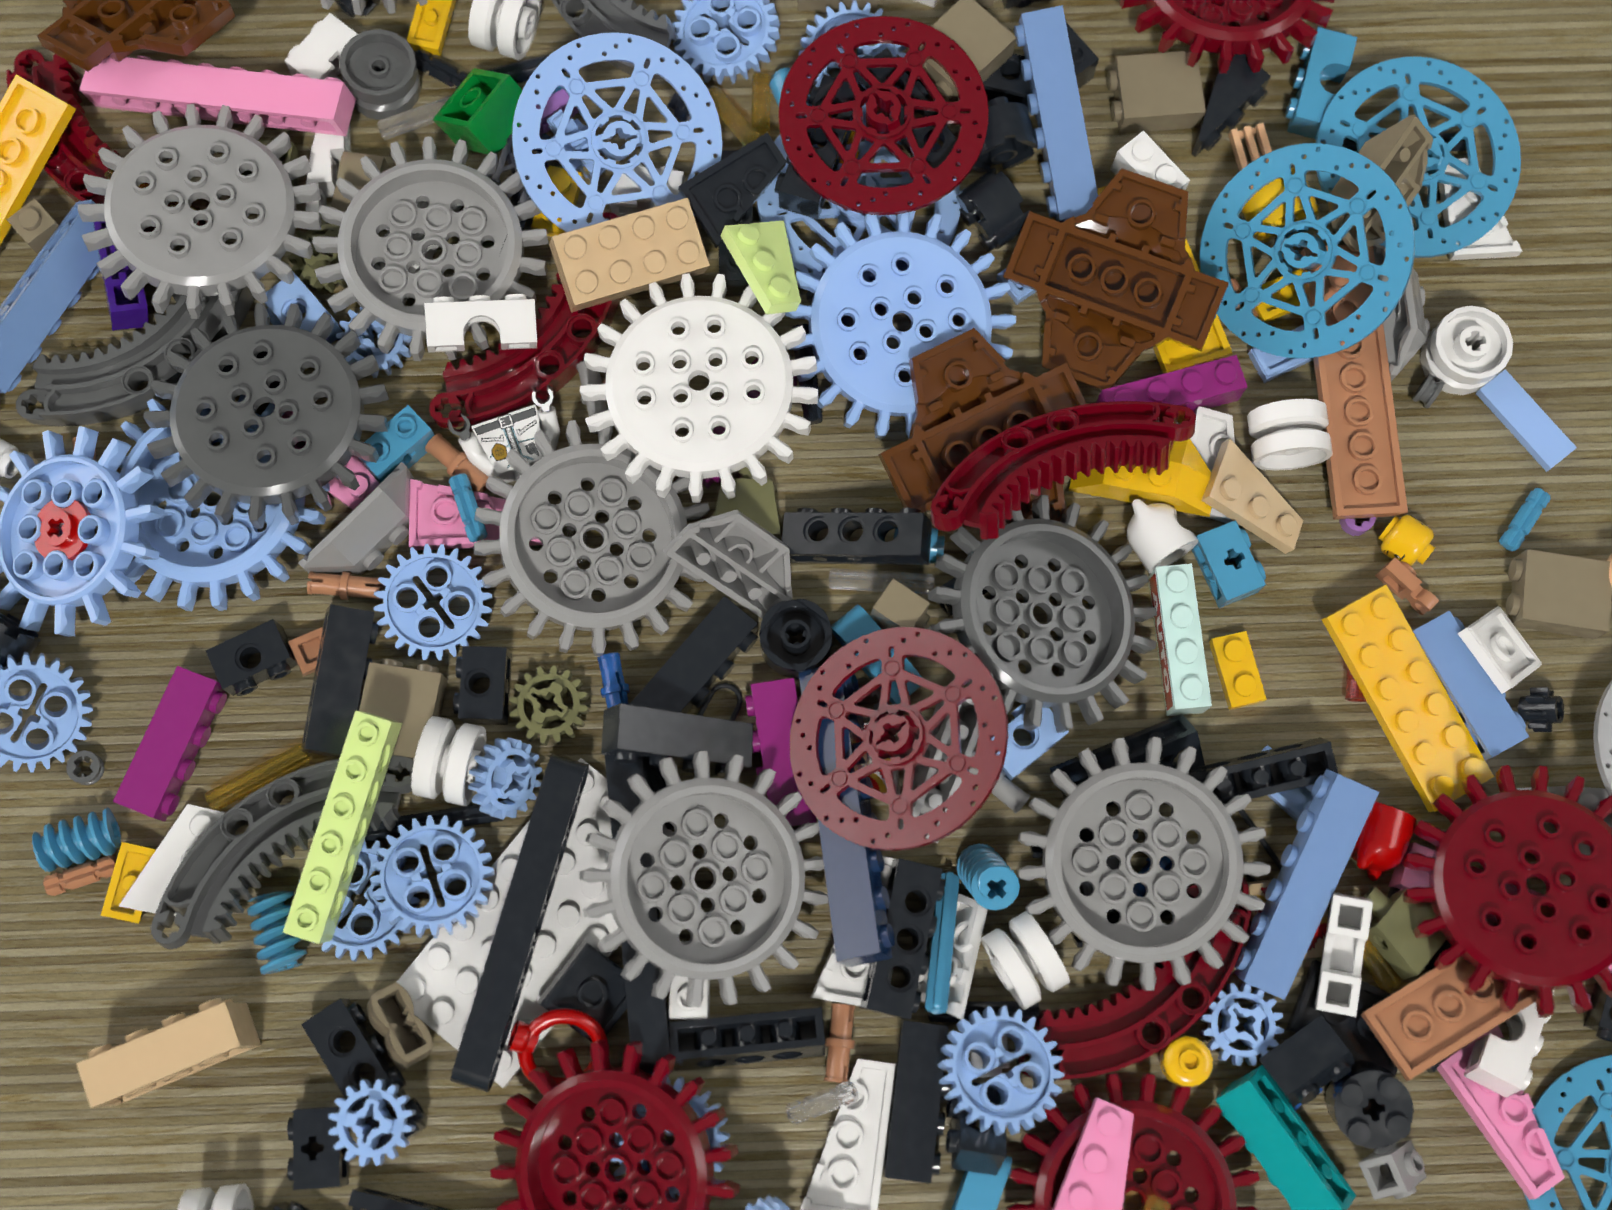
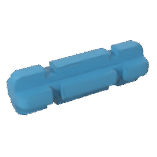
M465 473L452 476L449 479V484L455 495L454 498L462 522L466 525L464 528L469 541L477 542L487 537L485 525L475 520L476 508L479 507L471 490L472 487L468 476Z
M1535 488L1529 493L1525 504L1520 507L1509 524L1508 530L1499 539L1502 547L1512 552L1519 549L1525 540V535L1529 534L1542 514V509L1551 500L1549 493L1540 488Z

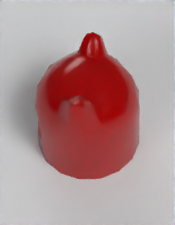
M1375 802L1350 857L1357 861V866L1361 870L1367 868V875L1372 881H1377L1383 871L1397 867L1403 861L1407 854L1417 819L1400 809Z

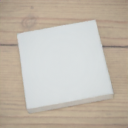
M1499 606L1458 633L1501 694L1513 688L1542 665V662Z

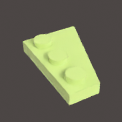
M784 220L726 225L720 236L766 315L796 311L801 303Z

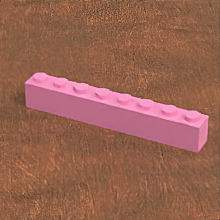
M137 56L136 58L126 57L120 62L106 57L89 72L85 70L79 89L96 107L152 114L153 112L160 111L163 115L185 117L187 104H194L202 120L217 121L218 113L222 105L230 107L233 123L248 125L256 114L262 117L264 127L338 136L347 135L356 101L345 83L333 77H327L323 80L310 78L303 74H294L293 76L279 75L270 70H263L260 73L247 71L235 66L225 69L216 68L207 63H200L199 65L184 64L173 59L167 62L154 61L145 56Z

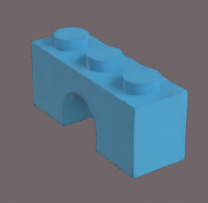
M1318 27L1316 30L1318 34L1313 46L1309 49L1305 46L1302 47L1300 59L1305 60L1303 68H1298L1292 88L1298 89L1296 98L1291 97L1285 114V118L1290 119L1287 132L1316 139L1321 119L1336 95L1326 91L1320 81L1342 82L1351 66L1357 41L1356 36Z

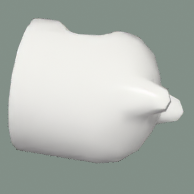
M1140 499L1133 501L1134 515L1127 526L1126 536L1130 546L1149 573H1152L1155 567L1173 564L1198 543L1197 537L1193 532L1179 525L1176 509L1172 505L1165 503L1147 505Z

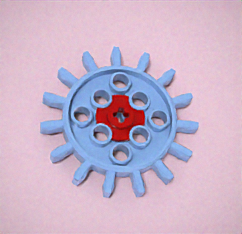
M79 426L73 455L65 454L63 435L49 430L42 432L46 460L35 465L33 459L27 454L15 450L9 454L22 477L12 490L0 486V501L4 502L0 514V573L4 572L9 580V583L0 592V609L10 611L22 596L28 598L29 602L19 627L39 632L49 605L55 606L54 634L68 637L75 636L76 607L85 605L91 623L106 626L111 623L102 596L107 594L113 587L120 594L138 598L142 593L135 583L124 574L134 556L144 560L159 559V551L149 545L138 543L140 522L152 521L163 517L164 509L146 504L137 507L133 492L155 476L152 470L137 466L124 477L117 472V469L131 448L128 443L112 438L99 461L93 460L99 432ZM71 490V496L68 500V494ZM102 490L101 498L98 500V494ZM36 525H37L36 533L33 534V533H34V529H35V527H36ZM98 526V531L95 535V527ZM33 561L32 568L29 571L30 563ZM63 561V567H62L61 571L59 572V566H60L61 562ZM92 562H94L93 569H92V571L90 572V571H89L90 565H91Z

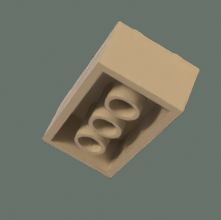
M688 198L552 236L549 244L571 312L649 290V284L654 282L662 286L681 280L682 274L690 273L691 277L700 275L710 266Z
M216 998L199 1005V1013L185 1016V1013L174 1015L162 1021L163 1028L151 1031L148 1028L138 1030L125 1036L126 1043L113 1047L111 1044H106L87 1052L89 1058L76 1063L90 1108L123 1104L261 1046L247 1003L233 1002L232 998L224 1001L221 998Z

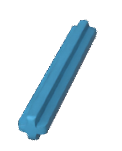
M948 871L941 875V879H945V889L941 901H936L934 916H937V927L934 936L931 938L925 1009L931 1012V1014L937 1015L948 1010L959 891V876Z

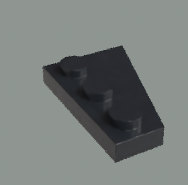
M768 132L679 186L678 190L683 198L689 199L692 212L716 249L723 241L720 235L726 225H737L786 165L787 161Z

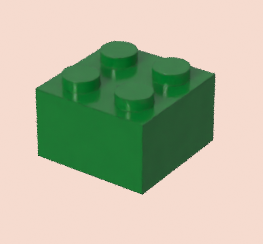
M473 68L432 120L455 144H457L458 140L466 141L468 150L487 155L490 152L498 153L506 146L507 138L512 133L514 113L522 89L509 74Z

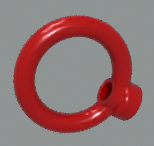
M569 1008L554 1009L537 1016L530 1023L517 1020L512 1029L507 1049L517 1052L520 1068L532 1083L528 1074L533 1069L538 1068L533 1059V1051L537 1045L539 1035L544 1030L558 1024L575 1025L583 1029L590 1036L592 1042L607 1039L608 1043V1038L602 1026L593 1017L582 1011ZM592 1060L583 1072L593 1069ZM552 1076L558 1085L566 1080V1077Z

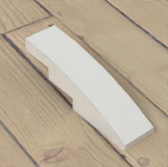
M350 126L346 136L315 134L309 160L311 172L307 174L306 184L318 183L321 200L306 202L307 212L320 214L321 205L327 206L326 197H333L336 187L335 182L338 177V165L340 164L343 151L351 152Z

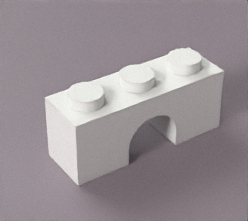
M510 294L505 296V300L491 301L490 296L475 295L470 296L469 301L454 302L453 297L443 296L432 298V303H424L429 353L465 351V333L471 325L478 322L489 323L497 329L500 335L501 350L537 348L535 299H527L525 294Z
M1336 892L1331 897L1315 1001L1317 1010L1356 1017L1362 980L1363 953L1366 940H1368L1373 901L1369 898Z
M1536 1002L1505 1020L1510 1033L1509 1041L1488 1034L1475 1042L1464 1077L1506 1098L1521 1090L1524 1091L1533 1076V1070L1529 1069L1532 1058L1539 1053L1544 1042V1037L1540 1035L1543 1025L1548 1022L1551 1016L1539 1018Z

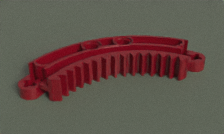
M27 49L20 52L15 57L14 73L6 70L7 87L9 88L17 74L76 108L43 169L61 190L75 202L92 200L96 204H104L105 196L88 192L87 189L81 191L85 187L83 182L85 174L110 179L114 170L107 168L102 163L98 151L102 147L108 150L111 149L106 143L101 141L90 127L88 119L84 116L85 110L80 105L82 98L77 93L80 91V86L76 82V80L80 79V74L71 62L57 54H53V61H47L37 50ZM33 62H36L38 66H33ZM32 67V72L30 74L26 68ZM142 183L139 185V188H146L150 184ZM170 202L167 206L175 207L179 202ZM200 220L196 223V225L203 226L205 225V221ZM147 227L144 232H152L156 227Z
M610 212L602 214L603 218L608 220L619 217ZM556 273L558 284L551 286L554 297L546 296L545 300L548 308L539 307L538 309L541 320L536 319L537 348L501 350L500 343L498 345L499 354L495 355L491 350H487L485 361H482L478 355H475L473 357V365L469 366L464 359H461L459 369H455L451 362H447L445 371H443L446 392L435 396L429 406L433 420L442 428H448V419L453 428L464 426L465 420L460 414L462 413L461 410L450 411L447 418H444L442 413L438 411L444 410V404L447 403L451 405L452 409H463L460 401L465 400L467 418L470 421L469 431H473L471 427L473 425L534 405L535 403L532 400L534 387H536V395L539 399L545 400L549 398L547 385L553 388L555 394L578 373L577 364L584 361L585 353L594 354L598 349L602 339L597 328L601 323L608 326L611 325L618 309L620 298L571 312L559 273ZM582 329L591 331V334L584 339L575 337L576 333ZM550 365L559 367V370L553 375L543 374L544 369Z
M1113 401L1068 407L1028 419L986 441L970 453L952 471L931 502L932 524L939 530L953 531L964 523L966 526L979 528L980 539H998L999 529L1005 528V519H1012V510H1021V502L1029 503L1030 494L1040 496L1041 487L1051 490L1052 481L1061 485L1064 484V476L1077 480V472H1082L1085 476L1089 477L1091 469H1096L1100 474H1104L1106 467H1110L1114 473H1118L1121 466H1125L1128 473H1132L1136 466H1140L1142 473H1147L1150 468H1155L1156 475H1161L1169 468L1170 454L1174 441H1185L1192 438L1195 434L1196 414L1192 409L1180 405L1144 401Z
M1243 877L1240 891L1249 895L1248 883ZM1195 884L1187 887L1188 896L1191 898L1198 896L1199 889ZM1239 905V909H1233L1229 919L1234 924L1242 927L1247 933L1251 910H1247ZM1219 930L1209 940L1213 948L1220 954L1224 964L1218 969L1206 964L1197 949L1184 955V960L1191 976V983L1186 985H1180L1174 978L1169 960L1155 962L1157 967L1154 966L1156 975L1154 990H1142L1139 976L1133 979L1135 987L1132 985L1123 986V995L1119 992L1110 994L1111 1003L1107 999H1100L1097 1001V1008L1093 1004H1086L1083 1007V1013L1079 1007L1070 1008L1068 1015L1065 1009L1055 1010L1054 1016H1052L1050 1009L1041 1010L1040 1017L1035 1022V1026H1037V1031L1043 1028L1048 1029L1043 1038L1045 1043L1050 1041H1056L1057 1043L1051 1050H1059L1056 1056H1061L1063 1059L1054 1065L1055 1070L1064 1073V1077L1059 1080L1092 1077L1116 1071L1142 1061L1165 1048L1186 1032L1209 1008L1234 969L1244 943L1230 940L1224 932ZM1187 988L1193 989L1198 996V1003L1193 1009L1187 1008L1182 1001V994ZM1149 1022L1155 1024L1159 1031V1037L1153 1044L1147 1043L1142 1036L1143 1027ZM1024 1054L1016 1058L1017 1066L1024 1063V1057L1029 1055ZM1021 1071L1024 1076L1032 1078L1027 1072Z

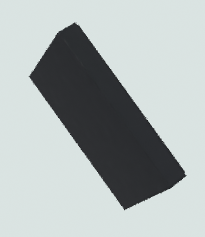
M1312 960L1286 1030L1295 1034L1322 1015L1351 1051L1355 1061H1372L1388 1069L1393 1075H1396L1398 1068L1361 1016L1363 1012L1392 994L1361 980L1356 1017L1317 1010L1315 1001L1321 962Z

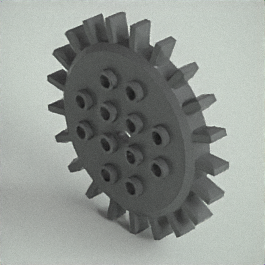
M263 303L255 304L254 317L256 325L254 327L240 330L239 324L232 315L227 316L225 312L221 313L222 325L228 335L212 343L206 333L195 327L190 332L196 346L202 351L192 361L172 351H169L166 355L172 367L176 371L183 373L178 383L171 384L165 381H151L150 388L155 395L162 399L172 400L170 410L144 412V420L150 428L171 427L172 436L147 444L148 450L155 459L179 452L182 459L161 473L162 477L171 488L194 474L198 481L184 496L185 501L194 510L204 502L212 491L221 495L214 512L221 523H228L237 502L250 504L248 515L255 529L263 528L266 518V505L282 503V512L290 524H298L299 511L296 507V499L311 493L316 504L327 512L332 509L328 493L322 487L334 477L338 478L344 486L354 491L360 486L353 471L345 467L352 455L377 463L379 459L375 447L360 441L362 430L388 432L389 429L385 416L364 413V405L389 400L385 385L379 384L360 388L358 380L380 370L375 357L372 354L349 365L345 358L361 345L357 334L351 330L335 345H331L326 341L334 328L331 316L323 313L312 331L308 332L300 329L303 314L298 304H290L284 325H270L271 318ZM260 352H268L266 357L256 358ZM227 365H233L231 371L222 372L223 368ZM309 367L315 368L312 374H303L305 369ZM272 382H281L277 388H269ZM246 395L243 401L235 402L237 396ZM319 398H328L326 403L322 405L316 404ZM269 402L275 405L273 413L269 416L260 417L256 415L257 408L261 404ZM203 409H211L208 415L200 416ZM293 411V415L290 418H282L284 412ZM251 425H259L255 432H247ZM216 439H224L220 446H212ZM297 442H306L302 449L294 448ZM271 455L269 462L260 463V459L263 456Z
M1041 495L1032 503L1033 519L1024 520L1021 510H1012V519H1006L1007 525H1005L1004 529H999L998 539H983L980 542L963 526L953 532L949 538L968 556L964 562L948 554H943L936 560L934 566L954 576L956 581L954 589L938 586L928 593V600L952 605L953 619H943L932 626L931 630L945 635L956 633L959 642L971 650L984 663L997 682L1003 696L1007 714L1012 709L1014 700L1026 704L1024 730L1031 731L1040 727L1042 708H1052L1057 733H1062L1073 728L1071 704H1078L1089 726L1104 719L1094 698V694L1100 692L1114 709L1125 705L1129 701L1125 693L1114 682V678L1119 674L1133 684L1146 678L1147 673L1127 658L1130 650L1146 654L1156 649V641L1136 635L1134 631L1135 622H1144L1156 616L1157 610L1149 606H1133L1130 592L1143 587L1149 582L1147 574L1134 575L1129 579L1124 578L1117 564L1127 559L1133 549L1129 544L1114 549L1110 554L1099 544L1100 539L1105 535L1109 526L1107 521L1103 519L1091 527L1087 534L1075 528L1079 517V504L1072 503L1061 514L1060 522L1050 520L1048 495ZM1015 558L1021 560L1023 568H1019L1015 564ZM1048 562L1054 564L1055 572L1049 569ZM983 589L990 593V600L984 598L982 594ZM1016 593H1020L1023 596L1024 603H1020L1017 600ZM1049 596L1056 599V606L1050 603ZM1082 599L1088 602L1089 610L1082 605ZM1035 606L1045 610L1047 614L1046 624H1041L1035 620L1033 616V608ZM984 624L991 628V635H987L984 632ZM1017 628H1021L1024 631L1025 638H1021L1018 635ZM1051 631L1057 634L1058 641H1054L1051 638ZM1084 634H1087L1090 637V644H1087L1084 641ZM1018 663H1022L1025 666V674L1019 671ZM1052 665L1058 668L1059 677L1052 673Z

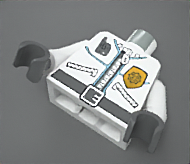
M547 385L550 396L542 400L537 397L536 387H534L532 392L534 405L471 426L473 432H469L470 421L463 413L460 414L465 420V425L461 429H455L448 419V428L453 434L460 436L458 442L468 460L484 474L499 477L506 483L515 480L517 482L521 475L510 467L506 460V455L511 449L520 453L530 465H533L536 461L543 458L536 448L534 441L535 433L542 430L549 437L550 443L556 451L560 428L555 407L551 406L554 390L550 385Z

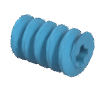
M104 808L103 820H99L95 812H89L88 824H85L81 816L78 815L73 818V828H70L68 822L63 819L58 823V832L55 831L52 824L48 823L44 825V836H41L38 832L32 834L34 854L38 864L46 872H52L58 866L61 868L69 867L72 862L76 864L84 863L87 858L96 860L102 854L111 856L121 846L119 825L110 808Z
M978 843L967 847L961 852L957 859V874L980 906L989 910H1000L1014 902L1019 893V879L994 848L987 844Z
M293 891L271 892L248 900V902L256 903L247 909V914L259 917L250 924L251 930L263 931L254 938V944L266 946L257 953V959L270 961L260 968V973L263 975L301 966L302 964L298 963L297 960L307 954L305 949L294 948V945L302 940L301 938L283 933L287 916L292 906L285 905L284 901L294 895Z

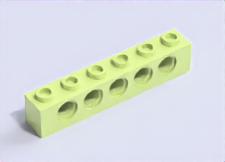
M355 710L283 933L317 944L332 940L402 723L368 712Z

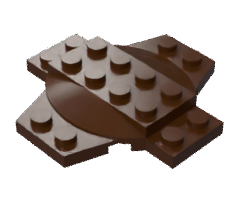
M62 0L66 7H62L63 16L37 35L42 47L89 72L106 57L120 62L134 50L138 49L187 56L236 16L227 0Z
M1121 168L1092 203L1093 206L1086 214L1070 217L1061 223L1029 211L1003 277L1005 280L1037 292L1038 299L1046 313L1042 367L1050 371L1067 362L1076 381L1099 390L1114 387L1144 350L1156 347L1165 341L1171 340L1202 352L1229 283L1195 271L1191 257H1189L1185 249L1188 191Z
M975 328L911 358L909 365L917 415L910 430L909 440L878 455L903 507L919 509L922 513L930 510L931 502L952 471L970 453L1006 429L1055 410L1087 404L1067 362L1038 377L1027 372L1020 373L1010 370L1004 364L1005 360ZM1052 481V489L1048 490L1041 487V495H1048L1050 520L1060 522L1061 514L1066 508L1063 484ZM1030 494L1029 503L1021 502L1024 520L1033 519L1032 503L1039 496Z

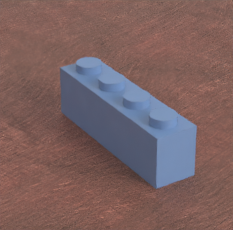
M1449 610L1413 630V633L1483 758L1488 760L1528 738L1529 735L1525 731L1526 725L1519 713L1513 711L1506 701V693L1501 694L1458 635L1465 627L1457 617H1453Z

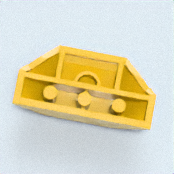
M1190 439L1174 441L1170 454L1169 468L1161 475H1156L1155 468H1150L1147 473H1142L1140 466H1136L1132 473H1128L1125 466H1121L1118 473H1114L1110 467H1106L1104 474H1100L1096 469H1091L1089 477L1085 476L1082 472H1077V480L1071 479L1069 491L1130 503L1140 499L1147 505L1165 503L1172 505L1176 511L1210 517L1212 509L1211 506L1201 501L1210 480L1211 471Z

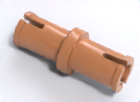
M440 433L434 435L425 446V451L447 468V473L451 477L465 473L469 478L473 491L484 493L488 489L486 488V481L489 476L474 466L468 460L464 451L461 453Z
M310 571L308 574V579H311V581H307V593L309 595L339 596L341 600H349L350 597L382 600L374 595V592L383 591L384 585L378 581V578L352 576L351 572L345 571L341 575L315 573L313 571Z
M831 1004L829 1038H825L828 1052L824 1081L848 1084L850 1050L855 1048V1041L852 1040V1030L856 1006Z

